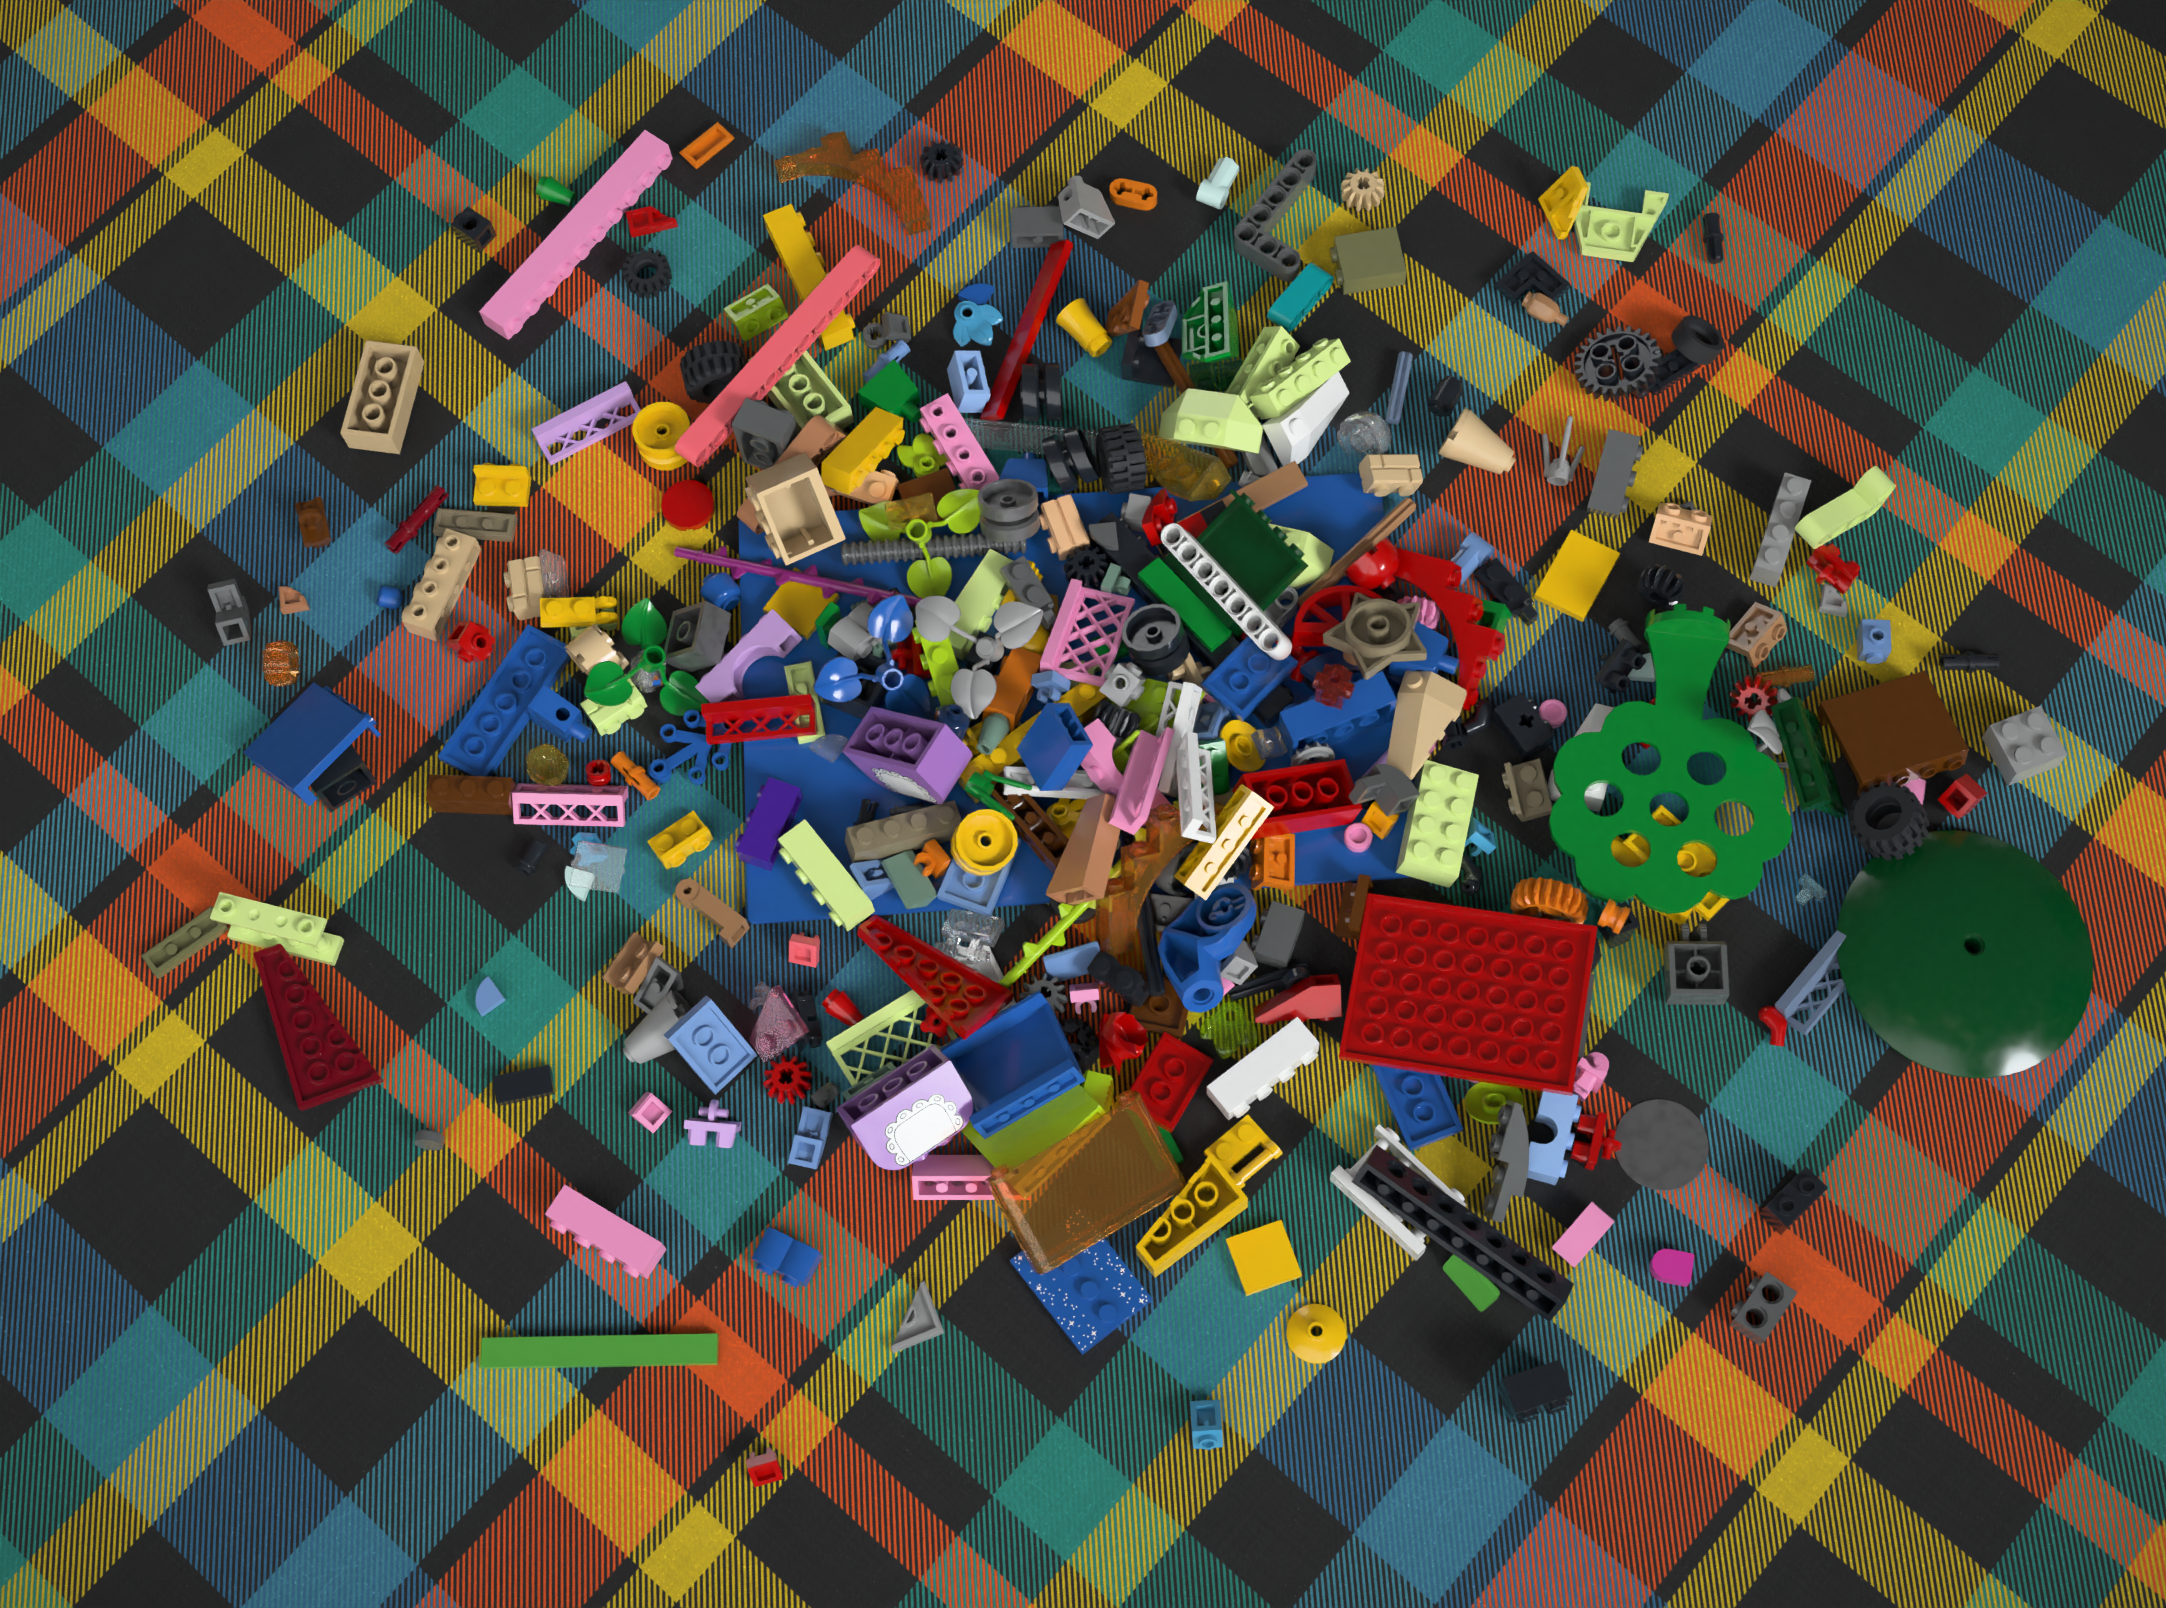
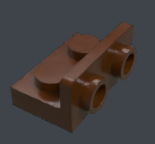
M1359 874L1357 883H1345L1335 930L1337 937L1360 939L1367 894H1372L1374 889L1370 875Z

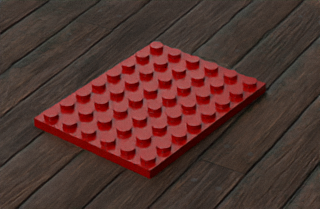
M1368 893L1339 1051V1060L1572 1096L1598 926Z

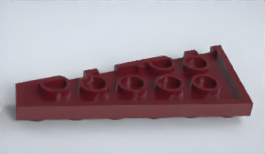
M281 943L253 953L297 1105L301 1111L384 1082Z

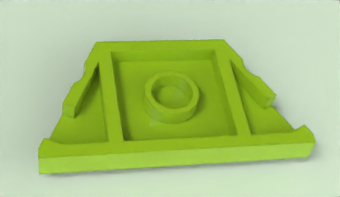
M1146 678L1142 685L1145 687L1143 693L1136 701L1132 699L1125 706L1140 716L1139 731L1156 717H1161L1168 683ZM1175 689L1173 702L1178 708L1182 690ZM1203 691L1201 693L1200 700L1204 697L1205 692ZM1175 716L1168 720L1166 728L1173 729ZM1159 723L1148 733L1156 736Z

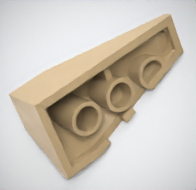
M1405 671L1398 691L1386 764L1399 769L1412 780L1430 756L1429 750L1437 740L1441 741L1445 736L1444 730L1451 721L1455 722L1459 717L1467 694L1466 690L1432 671Z

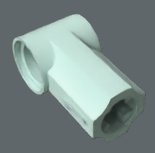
M1219 158L1208 180L1204 179L1202 181L1196 200L1221 210L1227 201L1229 188L1239 172V165L1231 158Z

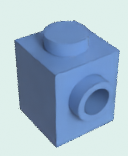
M1862 619L1856 630L1858 661H1866L1869 664L1886 662L1891 652L1890 620Z

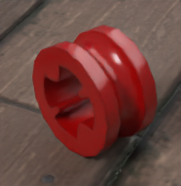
M598 759L586 765V777L590 785L599 787L611 781V769L607 761Z

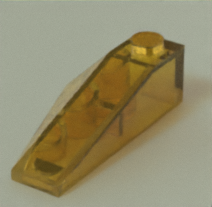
M1146 432L1140 435L1145 451L1147 472L1174 496L1188 501L1216 499L1232 480L1223 462L1216 456Z

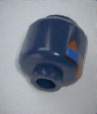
M955 704L938 707L932 721L946 724L961 741L964 739L970 724V718L963 713V709Z

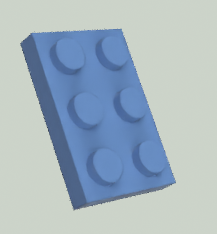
M981 838V844L983 846H989V844H985L984 838ZM1017 838L1018 846L1014 857L1000 871L989 876H975L965 872L956 864L953 857L937 894L938 899L991 917L1020 848L1021 839Z
M707 995L664 1034V1037L715 1095L757 1056L755 1051Z

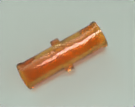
M1811 664L1791 668L1780 666L1778 670L1756 672L1755 679L1757 674L1762 675L1760 682L1764 683L1766 680L1771 679L1770 687L1781 686L1782 688H1787L1794 683L1814 681L1815 674L1814 669H1811L1813 667Z

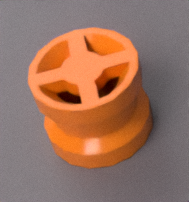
M1609 899L1597 925L1601 927L1608 926L1612 928L1614 933L1619 935L1631 909L1626 906L1621 908L1616 905L1615 901Z

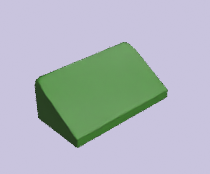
M1454 1254L1444 1264L1443 1270L1480 1312L1487 1309L1498 1299L1500 1291L1488 1278Z

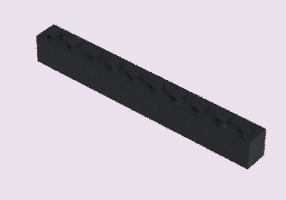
M1113 512L1109 513L1097 524L1116 522L1119 550L1105 549L1104 546L1092 539L1088 530L1087 536L1090 546L1093 549L1098 546L1100 554L1107 555V563L1109 565L1113 563L1121 566V576L1131 580L1129 585L1147 605L1163 604L1138 578V573L1158 557L1163 562L1164 560L1158 554L1153 555L1145 540L1139 535L1135 536L1130 531L1128 523L1122 517L1117 518ZM1183 624V629L1186 631L1189 639L1190 649L1206 666L1212 667L1213 670L1240 644L1237 635L1232 632L1230 638L1213 652H1210ZM1279 684L1252 711V714L1269 730L1279 722L1280 712L1286 706L1294 703V695L1287 686Z

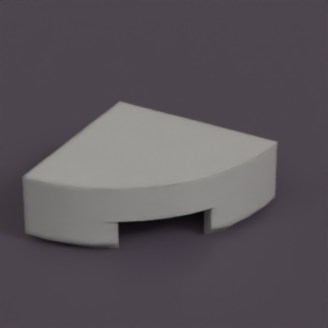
M1824 584L1818 612L1845 618L1847 615V603L1837 592V589Z

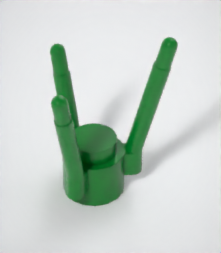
M987 770L983 774L977 771L974 772L965 786V791L983 802L988 808L1002 813L1008 819L1014 820L1015 816L990 797L994 790V785L991 781L1025 790H1032V786L994 775Z

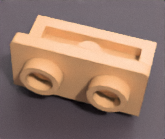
M881 470L880 472L874 471L869 473L864 478L862 485L856 487L849 495L838 490L836 492L838 495L873 506L880 502L891 501L895 489L898 490L897 485L900 483L895 478L896 475L894 473Z

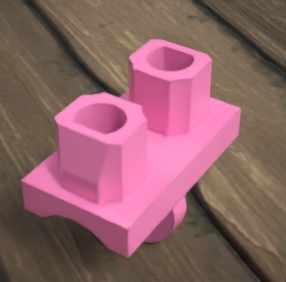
M1599 1052L1590 1053L1585 1058L1582 1057L1577 1064L1573 1094L1579 1095L1578 1099L1583 1102L1591 1091L1597 1094L1607 1075L1609 1061L1604 1054Z

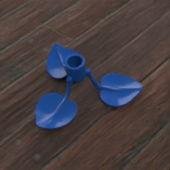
M900 594L893 595L880 601L870 612L867 621L870 635L875 638H882L887 663L880 665L875 675L857 674L858 668L853 660L846 657H835L829 660L821 669L813 686L814 691L824 699L835 702H847L856 698L861 693L862 685L859 679L872 680L873 682H879L888 689L885 695L887 710L928 720L930 698L925 683L914 674L903 675L894 666L895 662L892 659L887 640L892 642L904 640L909 636L912 631L911 628H913L912 612L906 603L905 597Z

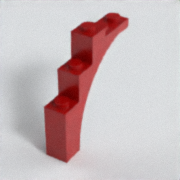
M1395 547L1400 563L1398 570L1393 575L1394 578L1425 591L1443 611L1451 626L1459 656V680L1457 685L1464 688L1467 692L1462 710L1470 712L1472 705L1476 703L1478 698L1477 688L1480 679L1485 676L1487 670L1486 660L1497 662L1498 656L1503 653L1505 648V635L1495 629L1476 625L1483 615V601L1474 595L1455 591V588L1459 586L1462 579V568L1452 561Z

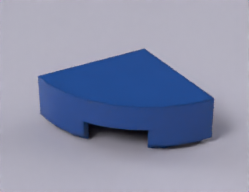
M983 283L973 284L963 289L958 294V298L961 301H972L978 306L985 305L994 293V286Z

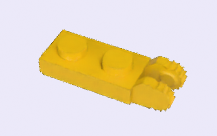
M600 596L596 599L595 597L539 598L540 624L542 628L613 624L618 621L616 613L600 612L596 614L595 609L613 608L617 605V600L612 596Z

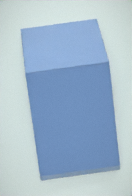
M885 859L857 862L849 866L854 881L870 900L895 888L881 864Z

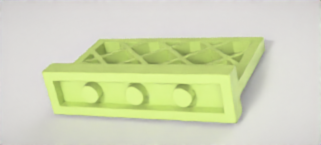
M914 990L909 991L826 1042L829 1051L834 1056L851 1086L859 1082L861 1073L866 1075L873 1073L872 1071L862 1069L865 1054L882 1057L881 1068L884 1066L885 1058L902 1062L901 1065L910 1060L906 1059L910 1043L926 1048L933 1045L931 1044L932 1033L929 1034L927 1043L911 1039L914 1024L920 1025L923 1022L916 1020L918 1009L927 1004ZM914 1012L912 1019L906 1017L907 1015ZM899 1020L911 1023L908 1038L891 1035L894 1023ZM948 1025L947 1032L951 1040L958 1038L953 1029ZM889 1027L888 1034L881 1032ZM877 1035L887 1038L883 1053L867 1050L871 1037ZM890 1039L907 1042L903 1058L887 1054ZM865 1042L863 1049L857 1047L858 1045ZM935 1045L941 1051L940 1048L943 1046ZM850 1050L861 1052L859 1068L846 1066L841 1056ZM850 1071L857 1072L856 1080Z

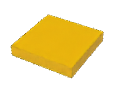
M797 568L793 569V571L801 572ZM788 581L778 588L763 608L765 614H768L773 609L799 635L808 640L817 629L815 620L828 603L833 602L836 604L839 600V594L835 593L829 599H825L820 587Z
M1282 1220L1226 1239L1246 1296L1302 1277Z

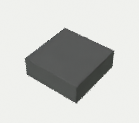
M885 312L881 316L884 339L893 341L900 339L905 343L911 340L908 316Z

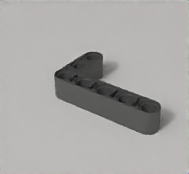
M1301 149L1294 154L1234 229L1235 251L1285 282L1294 281L1299 275L1300 255L1294 248L1270 235V232L1316 175L1317 157L1309 149Z

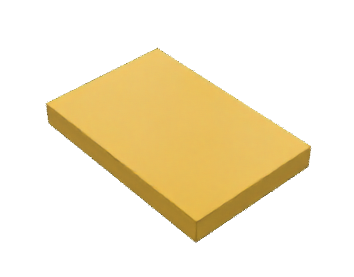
M1571 530L1537 589L1534 599L1583 622L1615 566L1620 553Z

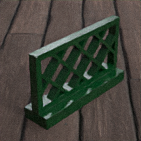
M1797 696L1772 706L1771 709L1801 810L1808 812L1817 809L1836 818L1847 816L1816 713L1805 709L1801 698Z

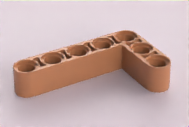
M820 415L814 416L774 465L805 452L817 467L828 453L830 454L849 434ZM747 498L738 509L737 517L753 532L761 534L764 532V529L756 518V510L753 503L751 504L749 498Z

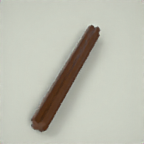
M1167 340L1161 345L1154 346L1180 393H1184L1188 388L1196 389L1169 341ZM1213 447L1226 469L1233 468L1239 462L1233 450Z

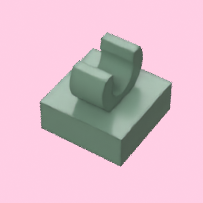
M1113 563L1110 564L1101 584L1102 592L1111 594L1116 592L1122 596L1128 595L1131 588L1129 585L1131 580L1121 576V566Z

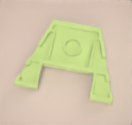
M1586 182L1589 189L1574 221L1581 255L1634 262L1665 207L1669 193L1645 190L1642 213L1588 206L1591 183Z

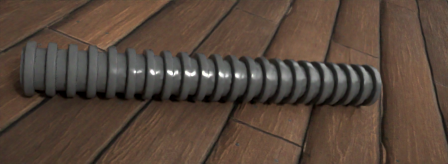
M981 532L975 536L973 533H969V536L961 534L960 537H957L956 534H953L952 537L944 535V538L936 535L935 538H931L925 543L931 559L933 557L949 559L950 556H954V559H957L961 555L963 558H966L967 555L975 557L976 554H979V557H983V554H987L989 549L999 554L1004 553L1005 555H1008L1009 552H1013V555H1016L1020 551L1022 554H1025V551H1027L1026 539L1012 543L996 542L988 539ZM894 538L893 541L885 539V542H881L880 539H877L876 542L868 540V543H864L862 540L858 544L855 541H851V544L843 542L841 545L842 562L845 566H848L849 563L857 565L858 562H861L862 565H865L866 562L874 564V561L882 564V561L891 563V560H895V563H898L902 559L904 562H907L908 559L916 561L917 558H920V560L925 558L919 544H916L911 539L906 540V538H902V541H898L897 538Z

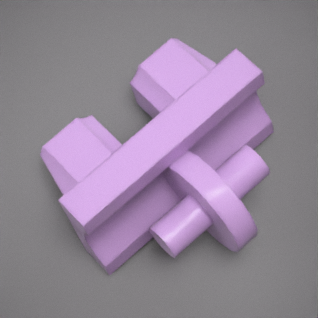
M713 1099L709 1107H699V1115L708 1116V1119L690 1117L689 1120H684V1129H688L690 1145H706L707 1131H716V1147L731 1148L733 1147L736 1133L741 1131V1122L718 1120V1117L728 1118L729 1109L719 1108V1101Z

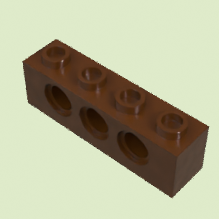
M1004 771L997 776L1004 777ZM991 781L994 785V790L990 797L1015 816L1014 820H1009L1013 823L1018 835L1054 874L1069 839L1029 794H1021L1022 796H1018V794L1003 795V783Z

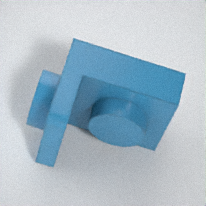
M1220 1399L1190 1401L1193 1448L1210 1450L1223 1447Z

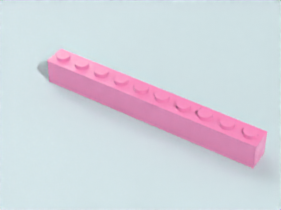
M644 130L479 311L485 325L507 340L514 334H517L522 329L526 320L531 315L537 313L540 305L546 298L552 296L557 286L571 275L574 267L588 256L594 245L603 240L606 232L613 224L618 223L623 213L637 202L642 192L652 186L655 178L661 171L669 167L673 159L669 145Z

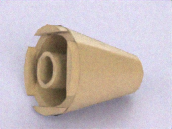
M1466 407L1447 435L1438 453L1442 457L1499 475L1503 471L1508 473L1516 460L1512 457L1514 451Z

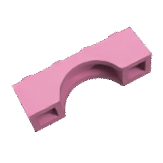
M1097 718L1084 728L1093 746L1080 765L1087 772L1091 781L1096 783L1104 793L1117 797L1123 775L1115 767L1112 758V749L1116 739ZM1158 788L1156 789L1148 818L1141 828H1145L1171 805Z

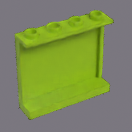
M1079 1084L986 1139L972 1126L970 1120L961 1132L1025 1200L1111 1118Z

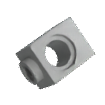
M1242 941L1233 954L1221 960V977L1241 985L1258 967L1250 943Z

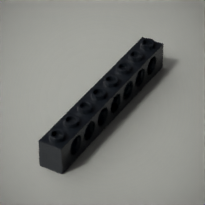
M1378 1145L1375 1146L1361 1165L1352 1183L1549 1322L1566 1303L1574 1283Z

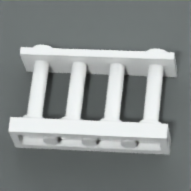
M1379 1124L1374 1132V1136L1378 1141L1351 1169L1346 1168L1344 1170L1338 1165L1331 1173L1330 1181L1417 1261L1425 1252L1426 1246L1423 1243L1425 1242L1424 1237L1426 1234L1417 1228L1409 1231L1402 1224V1217L1390 1209L1387 1210L1378 1200L1352 1183L1361 1165L1375 1146L1378 1145L1384 1150L1388 1148L1402 1163L1466 1207V1204L1463 1202L1465 1198L1457 1189L1453 1187L1449 1189L1399 1143L1400 1138L1389 1127L1384 1129Z

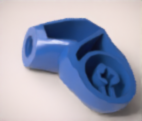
M1231 882L1216 886L1207 900L1201 896L1193 900L1182 914L1163 930L1157 948L1161 963L1184 1007L1191 1012H1206L1216 1007L1223 999L1224 988L1221 978V960L1234 953L1255 922L1257 905L1250 890L1242 884Z

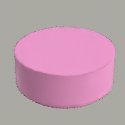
M1549 699L1541 704L1538 714L1542 720H1547L1552 728H1558L1565 722L1567 709L1561 701Z
M1363 823L1349 825L1344 833L1346 847L1353 852L1367 850L1372 843V831Z

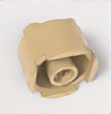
M595 624L589 626L564 647L577 667L587 675L595 665L601 662H614L622 670L629 664L623 654L619 651L617 652L612 647L614 645L612 639Z

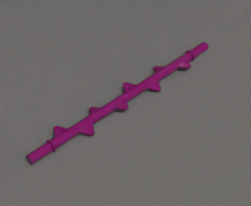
M679 546L674 551L675 557L698 561L699 564L707 563L731 568L733 579H738L746 572L773 577L778 586L792 581L820 587L825 599H829L839 591L867 597L869 605H874L887 597L899 594L905 597L909 607L916 608L917 603L922 600L920 597L901 594L896 590L887 591L864 586L862 578H857L849 583L818 576L815 565H811L803 572L774 567L772 566L771 559L755 563L727 556L725 546H721L713 553Z

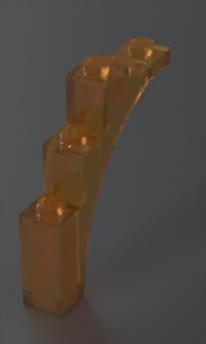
M845 131L833 132L821 137V147L810 148L805 152L784 156L774 161L780 183L803 176H828L844 179L867 188L884 200L900 219L907 236L932 229L930 215L912 166L898 167L893 171L886 172L878 148L863 150L853 155Z
M1214 802L1215 819L1225 807L1222 803ZM1161 804L1157 808L1150 809L1146 820V841H1135L1132 845L1121 847V878L1108 879L1104 898L1096 900V942H1098L1099 948L1112 956L1134 950L1137 921L1148 891L1169 861L1194 840L1181 836L1180 811L1172 804ZM1201 824L1198 830L1207 832V828Z

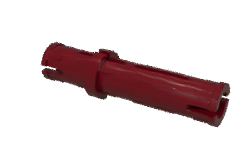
M435 485L405 521L401 520L399 522L398 529L384 542L388 550L398 555L405 544L411 538L414 539L418 535L417 531L449 497L448 493L444 494L445 490L442 487Z

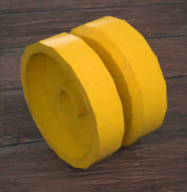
M656 402L647 405L638 412L633 421L632 433L641 458L652 468L657 470H673L682 467L688 462L675 452L677 441L691 426L687 413L680 406L670 402Z
M992 809L977 810L968 814L955 828L951 838V853L956 864L965 872L975 876H989L1000 871L1014 857L1018 846L1017 832L1013 823L1005 815ZM981 838H984L985 844H989V846H983L980 842Z

